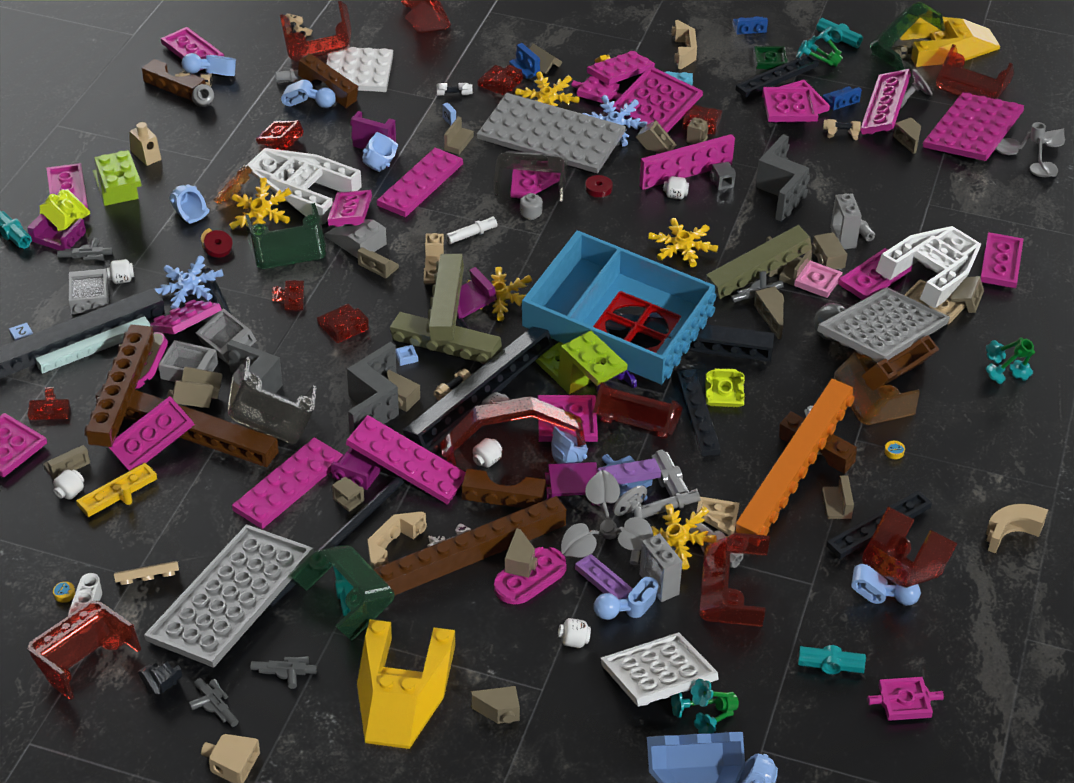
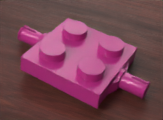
M589 76L582 83L575 80L572 82V87L578 88L577 96L603 103L601 98L604 95L608 96L609 101L612 99L618 100L623 95L617 93L619 84L613 83L608 85L594 76Z
M923 677L879 680L881 695H869L868 704H882L888 721L932 718L933 711L930 702L932 700H943L944 694L943 691L930 692L925 686Z

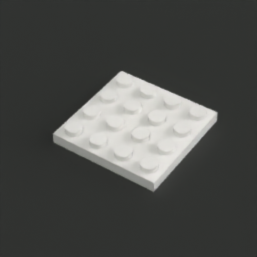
M330 47L326 64L358 85V91L387 92L393 50L386 48ZM322 82V88H329L324 82Z
M679 632L601 658V664L638 707L648 705L650 702L668 698L680 692H687L695 685L697 679L710 682L719 680L718 672Z

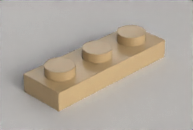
M173 561L115 572L114 577L115 582L125 585L133 583V579L136 578L146 581L154 579V575L162 574L163 577L175 575V571L179 570L178 562Z

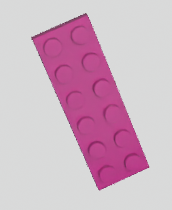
M910 69L880 74L878 76L860 128L862 134H873L878 131L894 129L911 76Z
M730 134L641 158L639 186L643 190L664 184L671 176L686 178L712 171V164L729 162L732 165L735 137Z
M434 148L377 199V206L407 217L463 165V158Z
M369 415L366 416L346 441V445L447 505L463 484L466 472Z
M314 437L232 505V510L263 529L331 472V464L333 462L339 463L344 455Z

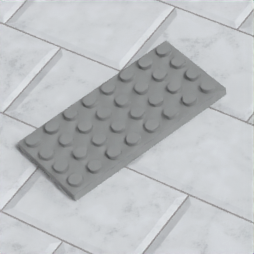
M506 93L478 131L477 139L598 174L625 133L626 126Z
M886 287L820 323L817 331L826 338L839 341L841 345L849 346L855 349L857 353L867 355L875 362H880L885 358L887 360L891 359L921 338L948 324L950 317Z
M246 524L144 634L145 640L208 666L215 667L314 555L313 548Z

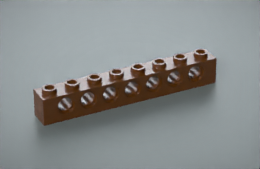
M130 324L128 331L124 333L123 343L118 347V355L113 359V367L108 371L106 384L102 385L101 396L97 397L96 408L94 411L92 410L90 422L85 426L84 434L87 436L89 445L113 446L155 341L152 326Z

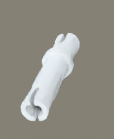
M494 216L483 221H475V224L447 233L446 240L449 244H452L475 234H483L484 231L497 227V221Z

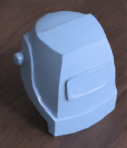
M376 132L363 150L362 162L373 170L380 172L386 166L389 167L390 162L395 156L398 144L389 137Z
M189 184L181 185L172 191L169 198L176 212L186 222H197L209 213L205 200L196 186Z
M556 426L554 427L551 450L553 458L558 464L580 463L583 459L587 458L588 448L582 439L568 432L560 431Z
M754 754L745 762V769L738 783H776L778 768L775 766L774 761L768 758L767 754Z

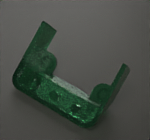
M922 2L911 5L871 42V52L896 69L904 70L900 54L890 48L919 18L944 31L945 26L942 14Z
M311 203L312 214L303 219V226L269 231L266 225L260 223L252 225L249 214L245 215L247 237L257 267L265 269L325 257L326 246L322 224L315 203Z
M343 545L317 550L290 576L306 591L332 566L354 587L345 599V603L351 611L336 627L352 641L368 626L370 619L374 620L392 603L395 596L394 591L352 546Z

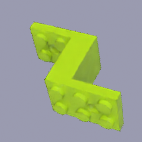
M129 150L94 157L96 170H93V176L104 206L139 199L137 187L141 186V180Z
M592 331L566 344L562 342L555 344L535 360L568 394L591 382L598 386L626 371L628 366L624 360Z

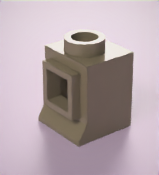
M693 118L687 129V143L697 144L708 139L707 121Z
M344 477L332 485L333 499L350 512L364 502L363 487H359L352 480Z

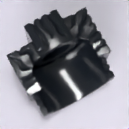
M168 661L162 663L161 666H158L157 663L148 664L138 671L150 694L154 693L155 695L163 693L172 685H175L177 679L182 677L179 665L171 668Z

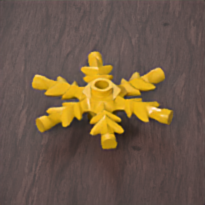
M539 71L536 73L538 80L534 81L538 84L537 87L540 88L539 92H536L534 88L531 91L527 87L525 90L516 88L515 91L516 95H523L522 97H530V99L537 97L538 100L535 101L552 106H558V104L554 103L555 100H559L560 103L563 100L566 104H570L569 101L579 103V97H571L572 93L564 95L565 93L557 94V91H563L562 88L569 86L566 84L572 81L569 75L563 81L558 79L557 85L553 84L554 88L548 87L550 84L547 83L548 77L543 78L542 72Z
M260 178V187H255L259 193L255 194L258 198L253 201L252 197L248 199L246 194L243 195V198L237 194L232 196L233 201L239 202L236 205L237 207L244 206L243 209L250 207L251 210L249 213L243 212L244 215L236 216L237 221L231 222L229 224L232 230L238 225L242 228L246 221L249 223L250 219L255 217L256 220L252 224L255 226L251 232H255L254 239L257 241L261 240V231L266 230L263 225L266 222L263 218L269 216V220L271 221L273 218L276 224L279 220L286 224L290 221L288 216L283 215L285 211H277L278 208L271 210V206L273 204L279 205L278 202L286 201L284 197L292 194L289 187L282 193L281 190H278L275 196L271 195L270 200H265V197L269 194L266 192L270 185L266 186L267 178Z
M672 218L670 220L672 226L668 228L672 230L671 233L676 235V237H671L669 234L666 236L661 232L659 235L650 232L648 237L651 240L655 239L657 243H673V245H667L666 248L660 249L662 253L657 255L659 261L663 260L666 256L671 258L673 252L677 254L678 250L682 252L681 255H684L683 260H688L690 266L695 267L697 265L695 259H698V256L694 254L696 252L691 248L695 247L698 251L701 249L706 253L708 250L718 251V245H710V242L693 241L707 235L704 232H707L710 228L706 224L700 229L695 227L693 232L690 231L689 233L682 230L683 224L678 225L677 219Z
M495 267L496 275H491V277L494 279L492 285L495 287L497 300L494 301L495 304L492 306L495 307L492 313H497V320L503 321L504 312H508V309L505 307L508 305L505 302L510 299L511 303L515 301L518 306H521L522 300L526 296L519 295V293L511 294V291H519L518 288L527 287L525 283L532 282V278L530 275L525 276L522 280L517 278L514 283L510 282V285L506 286L505 282L507 280L504 279L507 274H502V267Z
M668 504L665 506L668 515L663 516L668 521L665 523L668 525L666 531L664 532L662 528L658 530L654 526L651 528L654 536L660 533L671 547L676 548L675 553L683 561L682 569L685 570L690 567L687 558L692 557V554L686 551L690 548L684 546L687 541H691L693 545L696 541L699 545L703 546L704 542L716 543L717 537L716 535H707L708 531L698 533L699 531L697 530L692 534L689 533L690 528L697 527L695 524L705 521L702 517L709 513L705 506L697 514L692 512L690 520L686 518V524L680 525L681 518H678L680 511L674 512L673 504Z

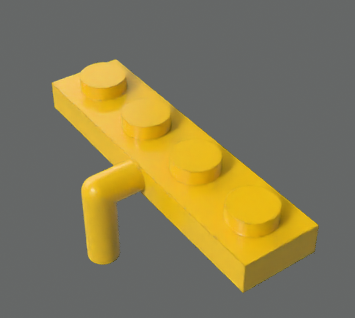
M143 463L76 500L77 506L87 517H90L119 500H122L126 505H130L132 503L131 493L157 480V474L146 463Z

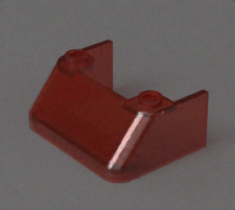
M401 0L405 7L409 6L412 9L405 18L413 24L417 32L426 33L445 30L452 25L440 0Z
M338 1L342 22L338 23L335 28L336 35L306 41L305 35L300 32L292 33L290 19L283 14L280 15L288 56L294 61H299L309 53L318 57L347 50L351 44L352 29L345 3Z
M601 382L593 413L601 417L600 421L611 424L613 420L655 431L657 436L667 438L668 435L672 436L683 408L673 400L672 404L612 389L607 384Z
M888 507L863 553V563L904 588L939 577L944 572V568L957 543L930 530L914 562L906 557L910 553L911 543L905 537L914 519Z
M733 533L706 546L699 609L700 616L704 620L763 626L765 608L745 606L742 592L737 589L728 588L730 554L746 553L767 556L770 536Z
M100 601L86 603L28 644L31 657L48 682L70 700L74 698L69 684L72 676L68 668L100 646L108 650H116L126 643L137 652L141 650L134 625Z

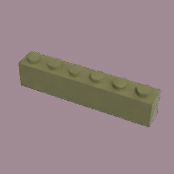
M797 225L706 274L708 283L715 285V294L719 299L728 296L759 279V271H766V274L812 250L810 236Z
M441 254L440 261L436 262V271L438 273L434 274L436 285L432 287L434 297L430 299L432 309L428 311L430 322L426 323V331L430 333L431 341H453L464 272L463 255Z
M399 312L390 326L393 340L486 364L502 351L501 337L455 326L453 341H431L430 333L426 331V323L430 322L429 319Z

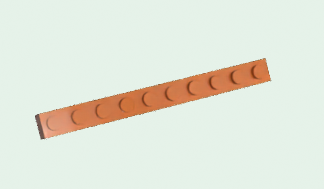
M834 379L830 380L737 520L736 535L756 544L767 536L771 523L776 522L781 508H785L788 503V497L797 490L799 480L801 478L804 479L809 465L814 464L818 451L825 447L828 436L834 433L837 422L842 421L846 408L851 407L855 398L853 396V387Z

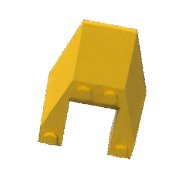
M909 14L898 16L896 33L900 40L931 38V41L913 43L911 59L916 67L960 63L1000 49V45L990 29L964 19Z
M370 619L365 635L357 681L365 743L410 749L444 698L455 650V630L433 628L423 672L385 667L392 639L391 622Z

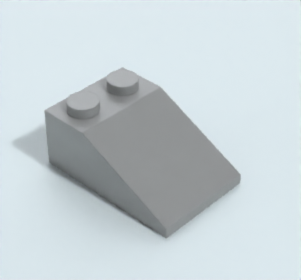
M365 219L364 223L356 226L344 224L325 233L326 238L358 258V250L361 247L375 252L387 244L386 228L375 220Z

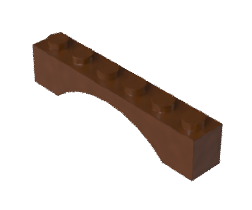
M927 335L891 359L887 360L885 358L864 373L862 377L866 385L872 391H875L925 362L940 349L930 336Z

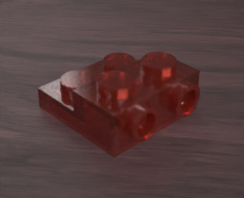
M494 65L478 80V86L505 96L506 93L512 91L522 81V69L507 65L505 68Z
M693 105L684 116L683 129H688V125L695 117L707 121L708 133L715 135L722 117V110Z
M299 120L274 121L256 138L258 144L271 145L272 149L287 150L294 144V141L303 136L304 130Z
M349 304L317 317L318 324L336 343H340L369 329L368 317L359 308L354 310Z

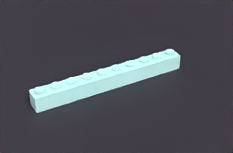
M144 316L36 358L37 367L43 374L123 342L124 333L128 331L130 324L150 326V323Z

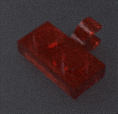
M285 281V290L278 286L272 287V301L285 300V310H303L304 281Z
M46 387L45 400L29 401L28 418L29 420L68 419L69 399L55 400L54 387Z

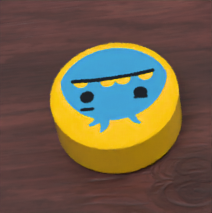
M889 441L885 445V455L891 459H900L904 456L905 446L899 441Z
M60 582L53 588L55 600L61 603L71 601L76 593L74 585L70 582Z

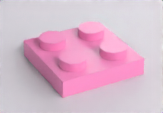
M809 261L796 278L794 286L828 298L838 284L843 272Z

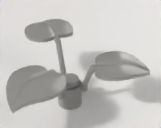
M1036 122L1032 124L1031 132L1027 133L1021 145L1015 139L1003 138L995 150L1005 155L1017 154L1018 149H1022L1030 137L1033 142L1039 143V163L1031 164V173L1039 177H1055L1058 174L1057 166L1052 162H1042V144L1045 143L1050 147L1064 145V128L1045 132L1046 125Z
M601 470L589 480L585 492L587 499L591 503L596 505L602 503L606 520L600 524L599 531L591 530L589 532L587 525L584 523L571 526L562 539L561 552L565 557L583 558L589 556L594 552L597 545L593 534L603 535L609 540L619 535L618 541L622 547L636 551L641 550L643 540L654 535L650 524L641 517L628 519L625 522L624 528H617L615 522L610 520L606 503H615L618 500L620 487L611 473Z

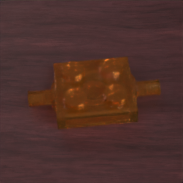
M243 165L213 200L217 204H221L223 200L225 202L228 201L233 194L240 191L242 188L241 184L244 185L250 179L248 175L252 172V169L248 165Z

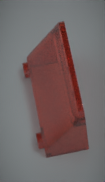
M952 44L937 76L936 85L941 90L959 96L962 93H970L972 95L998 99L1014 76V67L1012 63H1009L1007 69L1001 71L997 79L963 68L965 65L964 56L959 54L956 45Z

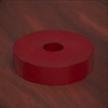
M594 175L585 182L586 192L593 197H606L612 192L613 182L606 176Z
M214 230L206 234L203 247L210 256L221 258L231 252L233 241L228 233Z

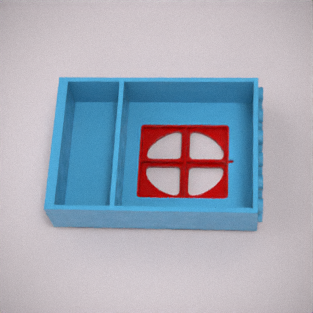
M577 230L522 300V326L528 329L531 327L547 329L552 339L564 344L592 331L628 364V371L662 385L666 378H670L674 366L679 365L683 353L686 354L688 352L690 343L697 339L699 330L704 329L708 317L713 316L715 312L713 305L716 299L715 285ZM628 306L645 308V311L636 322L616 315L613 312ZM651 313L659 314L666 321L669 329L667 334L643 326ZM612 320L629 327L631 330L623 340L607 332L605 327L606 321ZM637 333H643L660 340L661 343L651 348H643L631 343Z

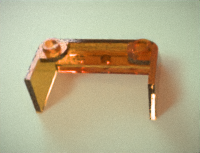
M855 351L835 371L834 380L853 387V396L855 398L851 408L861 423L871 425L916 413L920 394L919 390L900 394L898 389L892 385L882 386L875 391H872L866 385L862 375L878 363L871 357Z

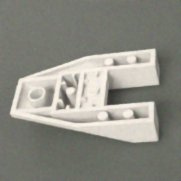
M264 148L245 166L246 170L259 180L260 178H267L266 186L270 185L269 188L275 193L278 190H281L282 193L289 187L292 194L284 197L286 202L308 219L321 224H325L328 221L333 202L332 198L308 190L314 182L340 192L358 191L361 188L360 170L316 154Z
M953 226L910 235L881 255L876 272L884 278L891 280L919 261L926 268L938 273L927 281L920 300L924 301L928 306L936 308L968 276L981 243Z

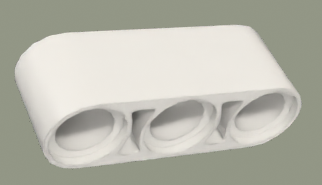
M88 573L83 575L73 598L68 615L71 629L76 634L88 632L95 617L102 596L100 579L97 574Z

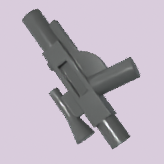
M93 238L90 245L57 251L58 258L72 257L104 261V255H112L113 251L112 247H97L99 239Z
M759 271V280L754 281L749 288L737 291L738 294L731 296V300L735 303L744 299H752L755 297V291L774 286L779 289L784 287L782 280L766 284V271Z
M309 656L284 657V661H251V670H259V673L276 674L281 679H288V687L294 689L297 687L296 675L316 674L317 665H308Z
M201 678L194 682V685L200 690L203 697L189 702L191 710L203 707L208 712H214L223 723L227 721L232 727H235L239 721L231 713L228 705L222 701L221 697L227 699L228 695L221 689L217 680H211L209 685Z

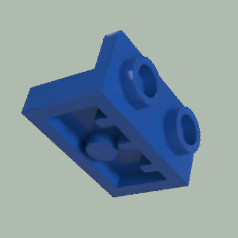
M758 16L733 19L732 24L737 35L767 32L768 19Z
M523 43L518 44L517 58L510 60L509 65L524 78H532L540 71V58Z
M850 86L824 94L823 99L830 105L832 110H836L860 102L862 89L860 87L854 89Z

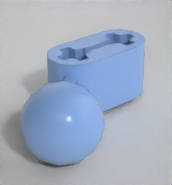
M190 53L186 54L181 62L184 71L190 74L197 73L200 69H205L207 73L235 76L236 59L206 55V59H201L197 54Z
M300 80L286 87L281 101L286 106H293L306 101L310 97L315 99L320 107L329 108L335 103L336 97L330 88L323 87L315 90L312 89L313 86L310 81Z
M859 564L854 567L851 586L856 592L872 603H883L886 596L895 597L900 604L908 606L916 603L921 595L919 585L913 580L904 579L896 585H887V580L870 566Z
M644 577L629 593L628 599H618L610 593L601 594L594 602V611L598 617L605 620L615 618L620 611H626L630 617L639 618L654 603L658 591V582L652 577Z

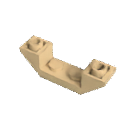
M675 20V26H672V36H675V42H685L686 47H678V53H675V63H678V69H683L696 61V33L694 28L679 20Z
M432 233L426 234L424 285H436L434 282V274L438 273L436 271V262L440 261V255L444 254V234Z
M426 513L395 514L368 539V553L372 576L373 569L388 564L387 550L385 549L393 539L400 535V532L414 539L425 531L427 526Z

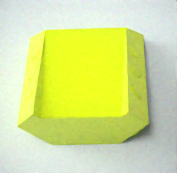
M68 189L61 190L58 195L50 194L46 201L39 206L40 214H43L57 227V231L65 230L79 218L83 219L90 214V211Z
M716 368L706 373V404L722 407L744 406V374L736 369Z

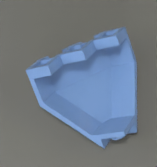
M743 732L647 737L649 772L658 783H738L745 769Z

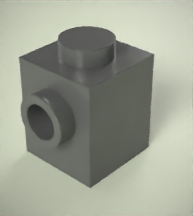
M730 163L712 164L710 179L714 182L717 189L734 187L736 172Z

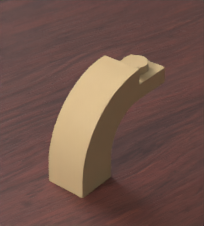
M1014 504L1003 507L995 512L989 520L986 535H988L987 542H990L988 551L996 553L1002 538L1010 532H1026L1039 537L1048 510L1035 505Z

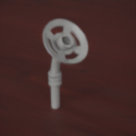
M912 69L915 82L905 92L900 108L905 105L907 99L916 90H921L929 96L932 95L929 86L915 69Z
M642 485L636 486L624 493L613 507L614 514L621 516L632 512L634 517L643 518L641 503L647 494L646 487ZM632 550L630 564H638L640 550Z

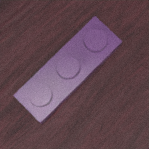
M655 458L598 468V472L605 470L611 473L619 485L661 478V470Z
M592 554L575 564V570L603 593L613 594L618 599H628L629 593L633 590V588Z

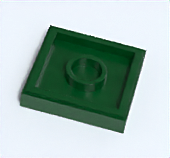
M785 46L753 47L756 69H774L788 63Z

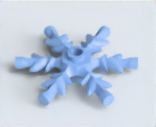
M604 95L601 98L604 104L600 106L605 109L603 110L605 113H608L607 116L603 117L601 113L597 115L595 112H591L592 115L583 113L609 122L627 125L628 128L632 126L636 130L638 126L643 128L647 125L645 121L639 122L640 118L633 120L632 117L627 120L624 119V116H629L631 112L636 111L634 107L639 104L636 99L629 105L625 103L623 109L620 107L621 112L619 113L617 111L614 112L616 107H613L614 101L609 102L608 96ZM624 133L620 139L622 146L628 145L625 138L629 137L627 133Z
M198 256L196 263L190 264L191 269H188L189 273L180 272L178 267L174 270L169 265H166L164 267V271L168 273L166 277L172 278L171 280L174 281L178 280V282L175 284L169 282V285L161 284V288H155V291L158 294L162 293L164 296L170 291L173 293L176 289H180L174 294L176 296L171 299V302H173L171 305L172 309L178 308L180 302L185 303L184 296L188 297L190 294H196L198 299L203 296L209 301L213 298V295L208 293L210 289L198 284L200 282L215 281L216 277H223L222 269L216 272L210 270L208 273H202L201 276L196 277L205 266V264H202L205 260L203 256Z

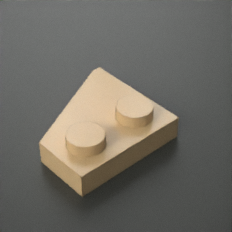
M700 497L701 501H698L696 514L705 506L709 510V513L702 517L705 519V522L734 537L739 503Z

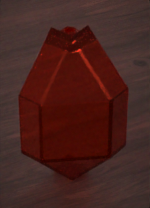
M529 396L475 406L445 437L440 445L442 456L447 457V461H451L452 465L457 467L454 451L481 426L527 417H534L575 432L578 446L586 445L581 417Z

